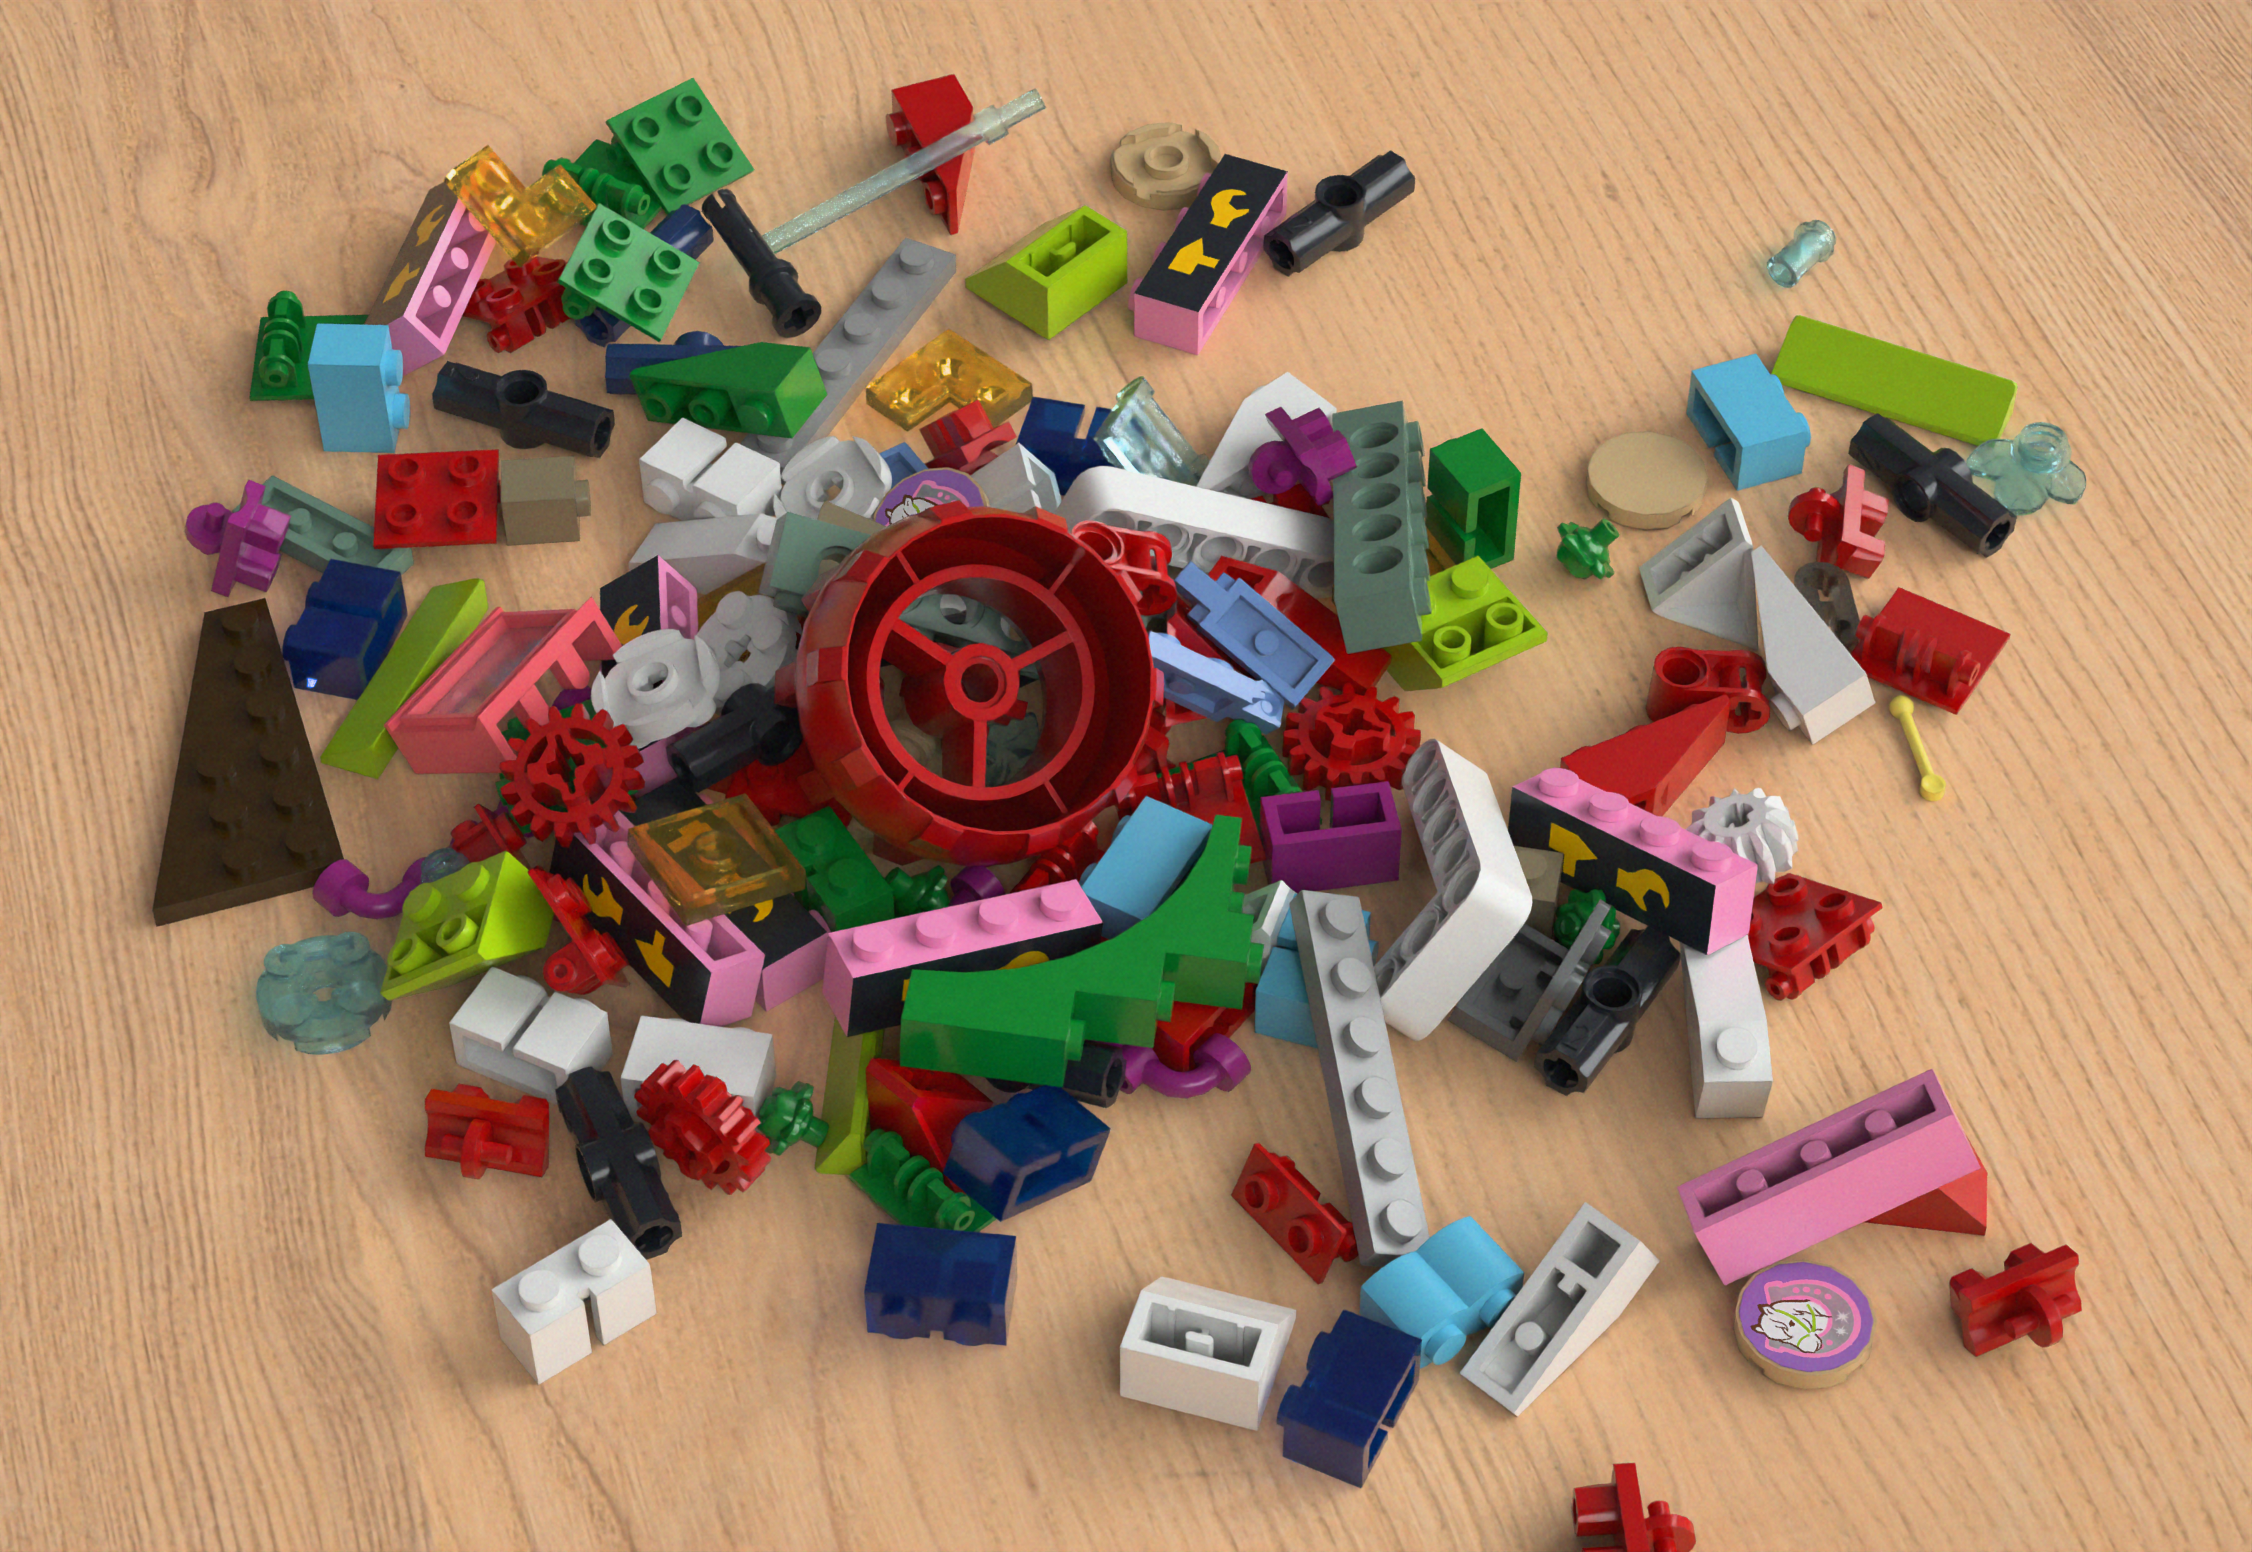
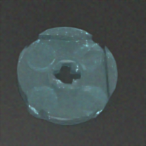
M344 932L338 936L311 937L292 945L281 944L275 946L268 951L264 958L265 969L259 977L256 987V999L261 1020L268 1034L277 1041L278 1034L283 1039L294 1042L295 1050L306 1054H333L361 1044L371 1036L369 1027L379 1020L382 1013L385 1021L392 1007V1000L388 1001L380 994L387 966L382 957L370 948L368 939L357 932ZM322 988H335L331 994L332 999L327 1001H319L317 995L312 993Z

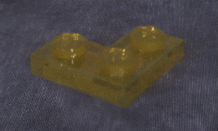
M489 145L453 168L443 180L519 267H522L585 221L597 207L561 164L526 188Z
M950 329L940 334L865 387L866 404L907 432L948 403L960 409L973 401L979 400L993 428H995L1033 401L1031 382Z

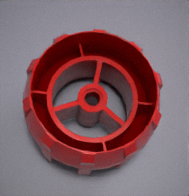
M960 500L929 507L921 513L909 515L873 533L844 557L839 565L821 574L803 596L801 601L809 611V614L804 623L796 660L775 671L774 703L797 708L801 734L814 764L795 779L812 805L835 798L861 826L874 834L873 855L901 866L927 859L967 867H989L1010 864L1035 857L1051 848L1057 847V845L1072 838L1105 808L1120 804L1138 780L1135 762L1146 741L1152 711L1154 708L1163 706L1164 672L1154 668L1149 636L1136 606V603L1143 596L1125 569L1116 573L1093 548L1069 533L1065 518L1037 506L1024 513L987 506L966 507ZM937 594L968 597L990 608L1002 617L1016 631L1028 650L1010 658L996 646L978 643L964 646L949 653L900 620L899 617L914 600L920 597ZM881 658L911 677L907 683L904 700L906 712L913 724L927 735L943 738L942 778L918 763L905 750L891 729L883 708L880 693L879 674ZM1035 663L1041 683L1043 699L1042 724L1035 749L1026 764L1007 782L997 787H985L987 723L1009 711L1018 695L1020 685L1018 670ZM961 681L967 689L968 697L962 690Z

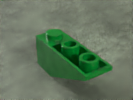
M758 342L636 368L629 374L648 421L676 424L683 417L704 428L790 439L796 435L828 395L810 347Z

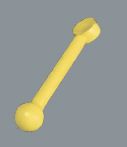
M1904 695L1896 696L1890 702L1889 709L1892 716L1901 722L1921 774L1922 780L1920 782L1919 794L1925 800L1938 801L1944 796L1946 782L1941 776L1934 774L1911 715L1914 711L1913 701Z

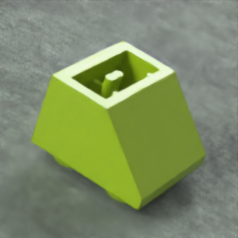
M1084 205L1040 225L965 279V288L1047 340H1050L1128 283L1127 230Z
M1476 556L1430 576V581H1427L1432 614L1421 616L1422 641L1389 646L1382 649L1392 655L1391 664L1387 668V672L1404 691L1438 689L1546 642L1548 632L1479 556Z
M504 851L483 861L469 863L455 873L431 883H423L410 891L403 904V917L394 946L388 954V967L380 994L390 1001L447 988L489 971L491 967L496 968L544 948L547 943L554 911L527 873L529 870L508 851Z

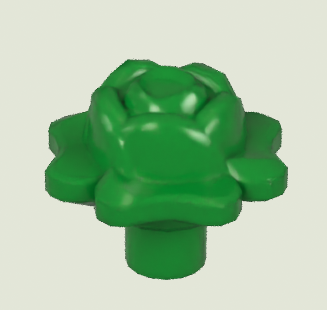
M1603 518L1592 529L1579 526L1573 522L1568 524L1562 522L1557 527L1562 540L1557 548V559L1563 563V566L1572 575L1584 580L1592 575L1599 579L1603 577L1610 578L1614 575V570L1609 565L1608 546L1619 537V533L1612 523Z
M937 865L928 872H922L910 877L899 867H895L887 874L885 880L893 889V896L895 897V918L948 907L950 900L948 892L944 888L948 878L944 874V868Z
M1579 889L1570 891L1568 903L1561 904L1556 909L1557 919L1553 924L1554 935L1556 936L1555 942L1568 950L1570 949L1599 900L1601 899L1606 902L1605 894L1602 890L1593 889L1587 893ZM1611 905L1612 907L1601 923L1602 926L1612 931L1593 964H1599L1604 956L1603 949H1611L1615 945V939L1620 934V923L1616 918V909L1613 905Z
M798 1081L791 1090L776 1087L772 1091V1096L764 1100L758 1118L761 1123L757 1126V1129L769 1139L770 1145L765 1149L766 1152L780 1156L789 1146L796 1144L800 1140L814 1147H819L828 1133L829 1124L813 1116V1104L810 1101L814 1089L812 1085Z

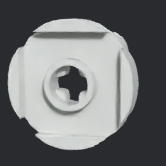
M835 436L818 439L800 450L783 470L781 478L786 483L781 491V499L776 495L774 497L773 506L776 518L779 519L785 513L791 512L817 520L821 506L824 501L829 499L826 491L836 485L842 490L836 498L829 501L830 503L873 521L876 509L885 494L891 490L892 476L889 466L874 447L862 438L852 436L855 441L847 440L841 442Z
M734 591L725 595L719 602L716 612L704 623L696 635L706 643L719 666L720 683L713 697L716 704L715 714L721 716V711L727 699L740 687L750 683H759L770 689L775 686V671L796 660L798 652L795 649L797 641L796 632L802 635L801 625L792 613L775 608L773 606L774 599L765 595L747 596L741 591ZM748 650L751 653L749 658L744 663L738 661L743 652Z
M662 629L641 635L623 645L612 655L617 665L609 671L606 678L599 671L593 682L591 701L596 713L601 709L608 711L614 721L613 728L624 724L633 737L630 745H636L638 749L645 747L652 741L674 735L686 727H698L705 724L716 711L713 697L719 687L720 670L703 639L694 635L695 640L686 639L679 630ZM664 680L659 687L653 689L654 683Z

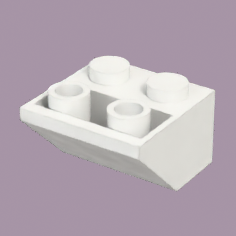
M1161 1276L1141 1290L1120 1345V1396L1257 1431L1296 1320V1310Z

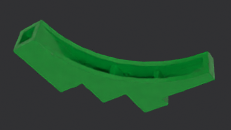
M1216 815L1206 848L1185 882L1154 913L1115 938L1068 957L1022 968L967 973L912 969L901 1016L900 1066L1063 1087L1068 1060H1081L1084 1039L1153 1048L1158 1021L1171 1022L1174 1001L1242 1010L1246 982L1259 984L1264 944L1251 942L1254 915L1243 913L1245 893L1233 891L1234 884L1247 886L1252 846L1239 845L1242 818Z

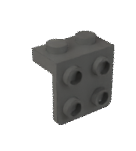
M1601 899L1599 900L1569 950L1524 923L1514 938L1459 1000L1448 1020L1516 1062L1530 1040L1542 1046L1612 931L1601 925L1612 906Z

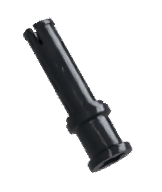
M720 189L717 191L725 204L723 208H721L713 194L709 195L702 204V213L706 219L710 220L749 276V293L757 303L765 304L773 316L772 326L782 337L790 338L801 335L812 328L821 315L822 306L814 295L803 291L797 282L798 272L791 262L777 259L741 208L731 190Z

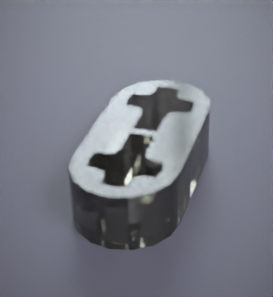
M1813 562L1802 566L1794 576V586L1825 624L1831 627L1834 635L1851 654L1859 643L1855 633L1860 619L1846 573L1838 566L1827 562ZM1818 590L1822 591L1824 597H1829V600L1820 601Z

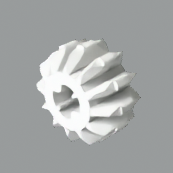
M1734 788L1731 795L1723 799L1711 796L1709 808H1699L1692 811V824L1685 829L1708 841L1723 843L1730 847L1733 853L1758 864L1755 884L1761 881L1774 884L1775 872H1785L1792 869V856L1798 851V834L1794 820L1790 819L1788 808L1784 806L1780 796L1766 797L1761 788L1754 789L1748 794H1740Z

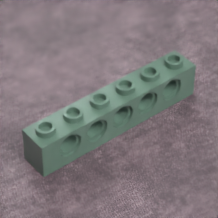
M1403 400L1333 413V432L1339 430L1344 435L1357 468L1333 479L1334 601L1347 654L1422 641L1421 616L1432 614L1427 585V581H1430V571L1425 550L1429 549L1424 520L1427 517L1423 487L1426 486V479L1422 457L1425 456L1419 422L1408 423Z
M791 512L785 513L776 520L759 593L775 597L773 606L777 609L799 615H808L809 611L801 599L818 579V569L821 561L833 560L840 564L844 557L871 535ZM944 594L917 598L899 617L900 620L930 640L957 648L970 644L985 643L998 647L1010 658L1028 650L1023 640L1015 641L1005 635L1001 628V617L997 613L968 597L959 596L964 601L967 610L966 618L962 625L953 624L943 616L940 602ZM1140 615L1146 629L1149 616ZM1035 663L1020 669V675L1040 680Z

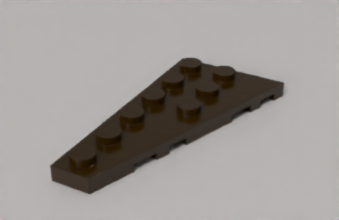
M265 598L204 612L152 909L156 927L312 888L326 868L334 862L344 859Z

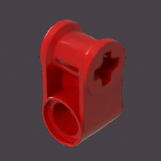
M1090 520L1079 522L1073 527L1070 532L1072 535L1093 548L1116 573L1125 569L1137 589L1142 591L1143 597L1136 603L1140 615L1151 616L1160 614L1170 609L1176 602L1177 588L1174 580L1169 577L1167 566L1171 562L1172 547L1170 541L1164 535L1153 531H1136L1109 526ZM1151 549L1154 551L1155 556H1150Z
M1681 646L1667 648L1655 657L1645 708L1647 715L1655 722L1678 713L1689 705L1701 704L1726 694L1731 700L1726 731L1736 734L1756 731L1767 724L1770 718V703L1766 696L1762 694V685L1767 678L1766 663L1760 655L1748 650H1698ZM1740 668L1745 669L1742 681L1740 680ZM1739 702L1741 710L1740 716L1735 714V709L1737 708Z

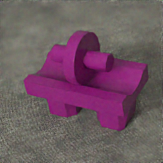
M1282 407L1266 413L1265 416L1269 425L1283 441L1274 440L1264 443L1250 457L1248 465L1249 477L1256 487L1268 494H1279L1286 492L1299 481L1318 506L1333 499V491L1329 481L1357 468L1344 435L1339 430L1333 432L1327 416L1319 407L1293 420Z
M248 480L244 487L240 509L235 513H232L220 503H211L194 508L187 516L184 532L191 545L206 555L220 553L211 589L212 592L229 597L236 581L267 592L277 573L282 556L278 551L288 531L291 515L262 505L266 488L264 485Z

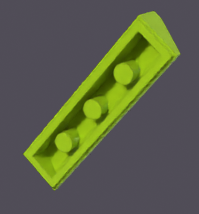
M1796 315L1791 322L1771 373L1775 374L1784 386L1874 414L1879 413L1881 416L1993 451L2012 416L2018 388L2017 383L2012 380L1801 315Z
M473 578L431 588L320 756L321 763L379 779L398 749L384 724L476 629L489 609L485 581L483 579Z
M835 1016L821 1120L829 1124V1130L822 1144L817 1147L815 1170L820 1174L849 1175L867 1162L868 1152L864 1150L863 1145L866 1138L872 1133L870 1127L865 1069L871 1058L882 1057L885 1029L847 1037Z

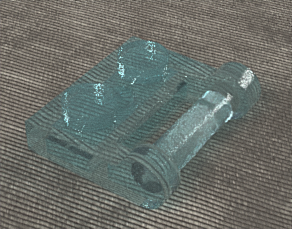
M1140 376L1134 379L1117 394L1116 400L1118 402L1093 439L1102 449L1106 459L1115 465L1116 468L1196 487L1210 459L1206 454L1198 455L1152 397L1155 390L1145 377Z

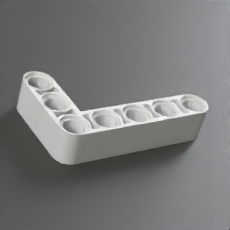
M1098 466L1082 472L1074 480L1054 513L1066 519L1069 533L1077 523L1090 520L1109 526L1136 531H1153L1162 534L1170 541L1172 547V558L1168 564L1171 566L1184 568L1191 561L1204 573L1208 574L1220 557L1225 556L1279 571L1314 598L1334 596V520L1327 517L1108 466ZM1151 549L1150 556H1155L1154 551Z
M1436 739L1427 740L1413 753L1402 776V786L1437 893L1374 966L1385 1023L1414 1041L1424 1039L1438 1026L1519 932L1526 922L1532 907V895L1488 775L1485 771Z

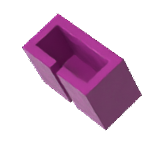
M1389 781L1331 788L1329 829L1320 830L1321 798L1319 790L1261 797L1260 839L1266 855V860L1262 862L1268 885L1282 880L1290 889L1298 894L1301 890L1322 891L1399 881L1402 828Z

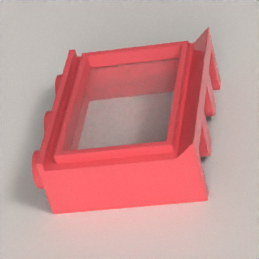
M592 596L578 611L575 609L504 612L501 607H496L384 724V727L416 774L502 773L499 769L500 762L516 760L517 758L496 725L512 708L525 729H527L525 721L529 718L537 721L541 726L549 723V706L535 686L536 681L550 668L562 688L566 690L584 689L589 683L590 674L583 661L615 660L612 655L622 647V644Z

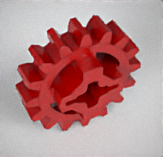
M1351 683L1344 684L1342 694L1334 695L1327 687L1319 688L1318 702L1304 697L1299 702L1298 713L1288 712L1286 716V729L1283 731L1282 757L1288 758V773L1290 776L1303 774V789L1306 791L1313 790L1319 785L1326 788L1325 800L1330 802L1331 788L1389 781L1391 788L1402 790V776L1406 771V765L1413 753L1420 747L1421 730L1414 729L1415 714L1413 711L1399 713L1400 699L1396 696L1390 697L1383 702L1378 700L1377 687L1371 686L1364 695L1355 694Z
M576 703L571 717L563 718L556 706L549 707L548 711L549 723L541 726L537 721L529 718L525 721L527 730L531 734L527 740L524 741L519 738L510 737L507 742L517 758L516 760L500 762V771L507 780L512 781L500 788L501 794L508 805H515L511 813L521 827L531 823L530 830L536 839L543 842L554 830L555 837L560 845L569 848L574 833L581 832L588 844L592 845L596 843L597 834L595 828L604 824L607 829L614 833L620 829L614 817L619 809L624 812L635 813L637 806L628 794V791L645 788V781L639 771L633 769L644 763L643 756L636 745H630L633 737L624 724L613 728L614 721L608 711L601 709L590 720L584 705ZM577 739H588L597 743L586 746L578 742ZM570 758H572L577 766L575 769L576 779L573 780L576 789L575 793H573L568 785V782H570L569 772L572 771L569 763ZM558 804L568 809V812H557L546 807Z
M673 1060L668 1066L661 1063L640 1084L641 1088L634 1095V1098L642 1105L636 1111L637 1116L651 1124L647 1132L654 1145L664 1149L663 1155L667 1159H673L678 1164L682 1174L697 1181L702 1179L704 1185L710 1190L719 1184L727 1195H732L737 1189L743 1193L765 1171V1167L771 1162L772 1158L764 1151L770 1145L769 1139L755 1131V1128L761 1123L759 1119L753 1115L751 1109L742 1106L744 1100L739 1095L732 1096L727 1091L724 1081L717 1076L706 1074L704 1077L700 1067L695 1064L686 1070L679 1060Z

